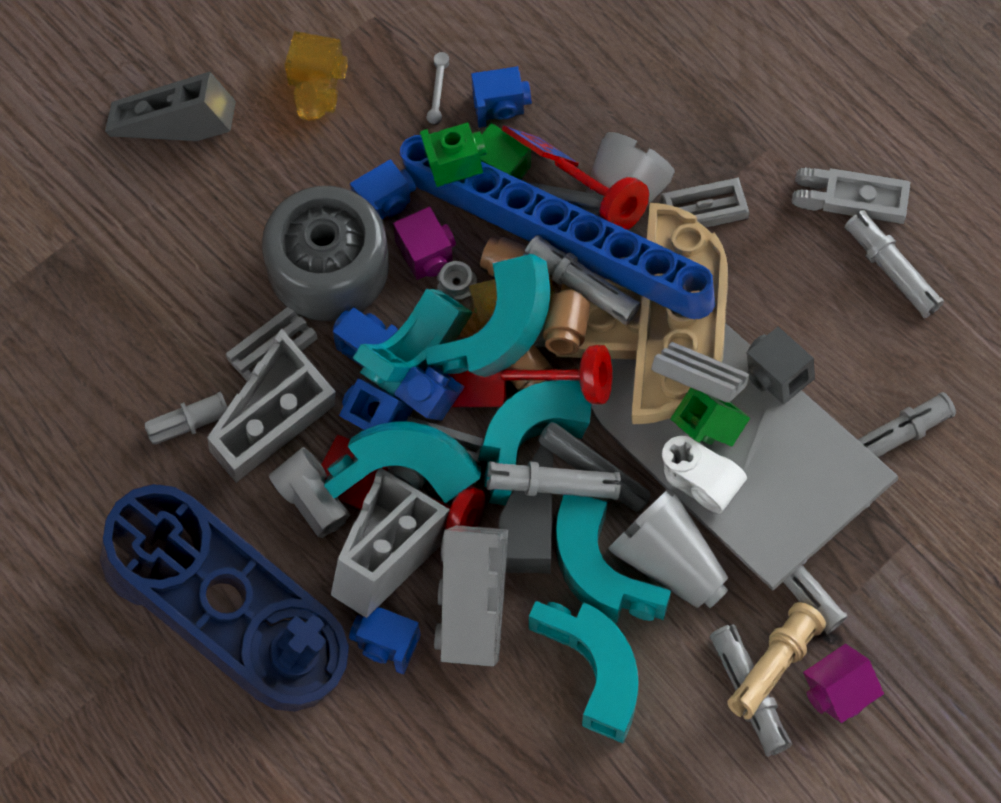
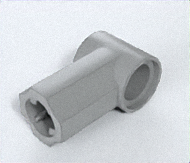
M303 447L269 474L270 480L278 492L288 502L295 504L318 537L323 538L335 532L351 516L339 498L336 497L334 499L324 487L327 474L319 461L306 448Z

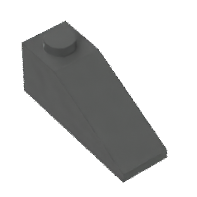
M206 72L113 101L105 132L110 137L200 141L231 131L236 101L211 72Z
M541 444L531 462H538L539 467L553 468V452ZM514 491L499 516V529L509 530L506 573L551 574L552 494L537 493L535 497L526 496L524 491Z

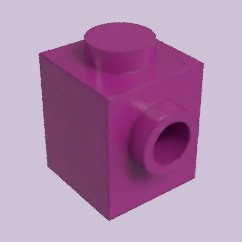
M430 206L393 223L395 242L416 280L425 276H437L445 264L453 261L452 248L456 246L454 236L447 224L440 225Z
M846 643L803 672L810 687V690L806 692L810 703L820 714L826 712L840 723L858 715L863 708L884 695L870 660Z

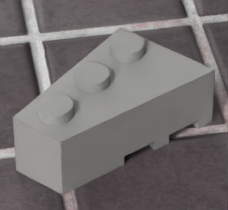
M282 328L274 338V343L263 359L253 369L251 377L240 393L236 394L207 437L210 453L236 483L335 406L336 391Z
M379 468L370 492L365 497L358 519L354 522L339 555L331 596L367 618L441 546L446 519L450 509L386 470Z
M458 525L444 530L441 545L443 579H440L438 588V605L442 606V623H437L434 640L435 650H441V662L495 666L499 662L509 530Z

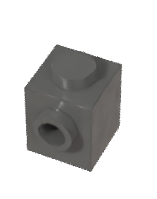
M779 326L768 335L764 334L755 339L746 352L749 370L747 373L751 382L761 391L767 389L783 405L815 379L814 358Z

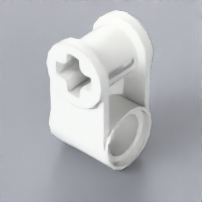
M688 436L673 437L665 443L662 449L666 480L713 513L721 514L747 480L745 472L736 463L714 453Z

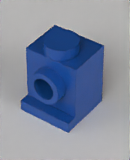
M518 66L471 73L472 95L479 128L486 127V120L488 119L506 120L515 115L524 114V105L532 104L529 82H521Z
M391 159L350 183L351 191L365 198L376 209L381 219L400 213L410 203V193L416 190L415 183L410 174L405 169L399 171Z
M353 307L351 311L346 310L337 318L332 332L336 349L363 368V365L353 359L360 345L381 344L391 338L398 331V328L391 324L386 330L384 323L371 313L364 315Z
M430 365L426 369L412 366L394 395L424 417L442 421L465 386L449 374H444L442 369Z
M358 378L355 385H352L345 393L342 402L343 408L339 416L366 430L370 427L389 422H407L413 408L384 389Z
M377 607L367 618L361 615L355 618L350 630L349 639L358 643V647L363 650L362 654L365 657L385 664L387 660H391L394 662L396 672L404 675L421 634L419 622Z

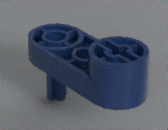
M156 484L133 489L115 503L105 520L100 562L105 580L119 596L135 605L145 606L251 696L275 710L296 712L313 707L334 690L347 667L349 646L342 625L325 606L195 498L176 487ZM183 528L190 535L194 548L181 538ZM158 538L166 542L164 551L159 547L151 555L144 551L145 541L151 546ZM113 542L129 554L126 567L117 557ZM216 584H229L240 593L242 607L231 613L218 612L208 603L206 591ZM293 618V619H291V620H283V621H281V622H279V623L273 625L274 623H276V622H278V621H280V620H282V619ZM326 639H327L328 644H329V654H330V657H328V647H327Z

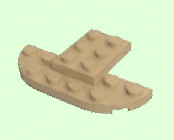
M650 203L647 239L710 270L713 275L715 295L713 311L702 319H690L605 279L620 291L641 303L635 317L625 326L614 316L589 301L591 307L583 345L573 355L556 354V357L582 358L587 347L605 345L608 348L611 359H635L632 424L655 423L671 418L690 389L689 386L651 370L654 356L657 354L661 355V351L664 348L668 349L671 342L720 362L723 361L728 264L723 245L715 232L711 233L702 224L697 222V216L681 208L660 203ZM562 283L561 291L573 290Z

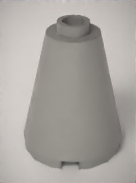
M615 132L606 133L605 137L601 140L590 177L607 188H610L618 180L625 177L639 179L647 185L649 190L648 207L669 185L675 173L674 168L654 150L649 148L647 153L634 147L637 143L636 140ZM586 187V193L599 195L589 187Z
M670 487L608 547L615 556L666 589L671 590V592L696 608H699L703 603L711 608L728 591L723 585L728 579L727 574L679 497Z

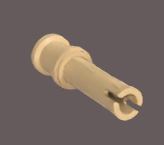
M802 602L794 603L788 611L789 618L784 625L775 628L770 634L767 651L727 701L729 708L734 714L741 717L747 709L744 719H751L759 705L767 697L790 664L801 661L806 655V646L813 636L820 635L826 627L825 619L813 606Z

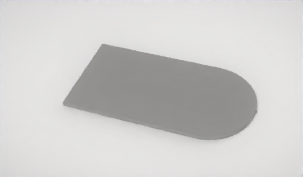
M725 323L722 363L747 373L749 370L746 352L749 350L750 344ZM611 359L613 379L610 397L606 404H592L591 407L597 421L608 435L666 490L670 487L677 494L684 507L772 591L801 565L805 564L810 557L898 480V475L802 390L783 405L767 389L765 391L759 390L748 378L746 387L730 401L750 417L734 445L731 447L715 440L713 445L703 441L700 444L714 453L730 459L743 469L765 409L774 411L775 414L745 471L747 480L721 514L709 511L694 498L672 486L664 475L665 464L662 459V449L665 443L676 436H690L672 422L670 418L655 423L632 424L635 359Z

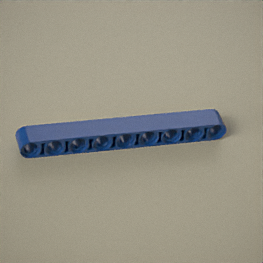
M421 135L411 136L402 143L400 147L402 163L417 188L529 242L536 235H539L564 253H572L577 256V261L593 273L690 319H702L713 311L715 307L713 275L705 266L482 161V174L436 187Z

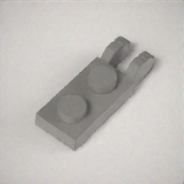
M805 167L800 170L798 169L796 172L795 180L801 186L814 189L827 187L826 192L808 191L807 189L794 191L792 204L798 208H806L812 211L823 209V211L851 216L856 214L858 217H860L858 213L865 210L871 219L904 224L911 184L909 181L832 168L828 171Z

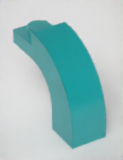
M528 254L492 263L497 289V301L489 322L478 333L468 338L425 348L427 365L442 369L444 374H456L469 369V372L487 377L501 372L517 362L534 344L547 317L550 302V281L547 261L534 254Z
M426 289L409 318L391 338L381 344H361L353 359L364 366L360 372L362 375L392 396H395V391L412 366L426 369L428 366L425 348L455 341L473 312L441 290Z
M553 380L534 384L514 394L499 408L488 426L478 455V461L488 462L484 477V487H487V480H490V477H487L490 461L516 465L518 448L528 439L540 435L551 422L558 424L574 437L582 439L590 423L592 404L584 398L579 381ZM490 490L489 503L506 506L512 490Z
M389 422L370 427L350 439L348 448L355 456L351 459L348 454H345L327 468L330 475L327 476L324 487L335 499L376 469L386 466H403L413 469L424 476L442 500L447 503L462 490H465L480 479L481 468L467 450L448 434L420 423Z
M564 495L557 516L556 553L560 571L571 592L582 604L585 602L595 607L614 623H617L622 608L628 609L632 616L642 620L652 621L654 618L664 620L671 590L619 574L606 563L600 553L598 540L606 519L607 502L586 496Z
M535 601L529 614V630L575 649L585 657L594 672L596 684L583 713L582 727L623 744L634 718L639 684L636 660L626 637L610 618L583 602L576 618L563 605L555 602H548L545 605Z

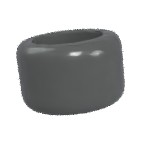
M337 186L309 187L287 197L276 207L267 220L262 237V253L268 279L278 299L286 307L294 310L296 314L317 321H336L344 311H351L353 307L360 312L376 300L387 281L390 263L386 231L376 209L362 196Z

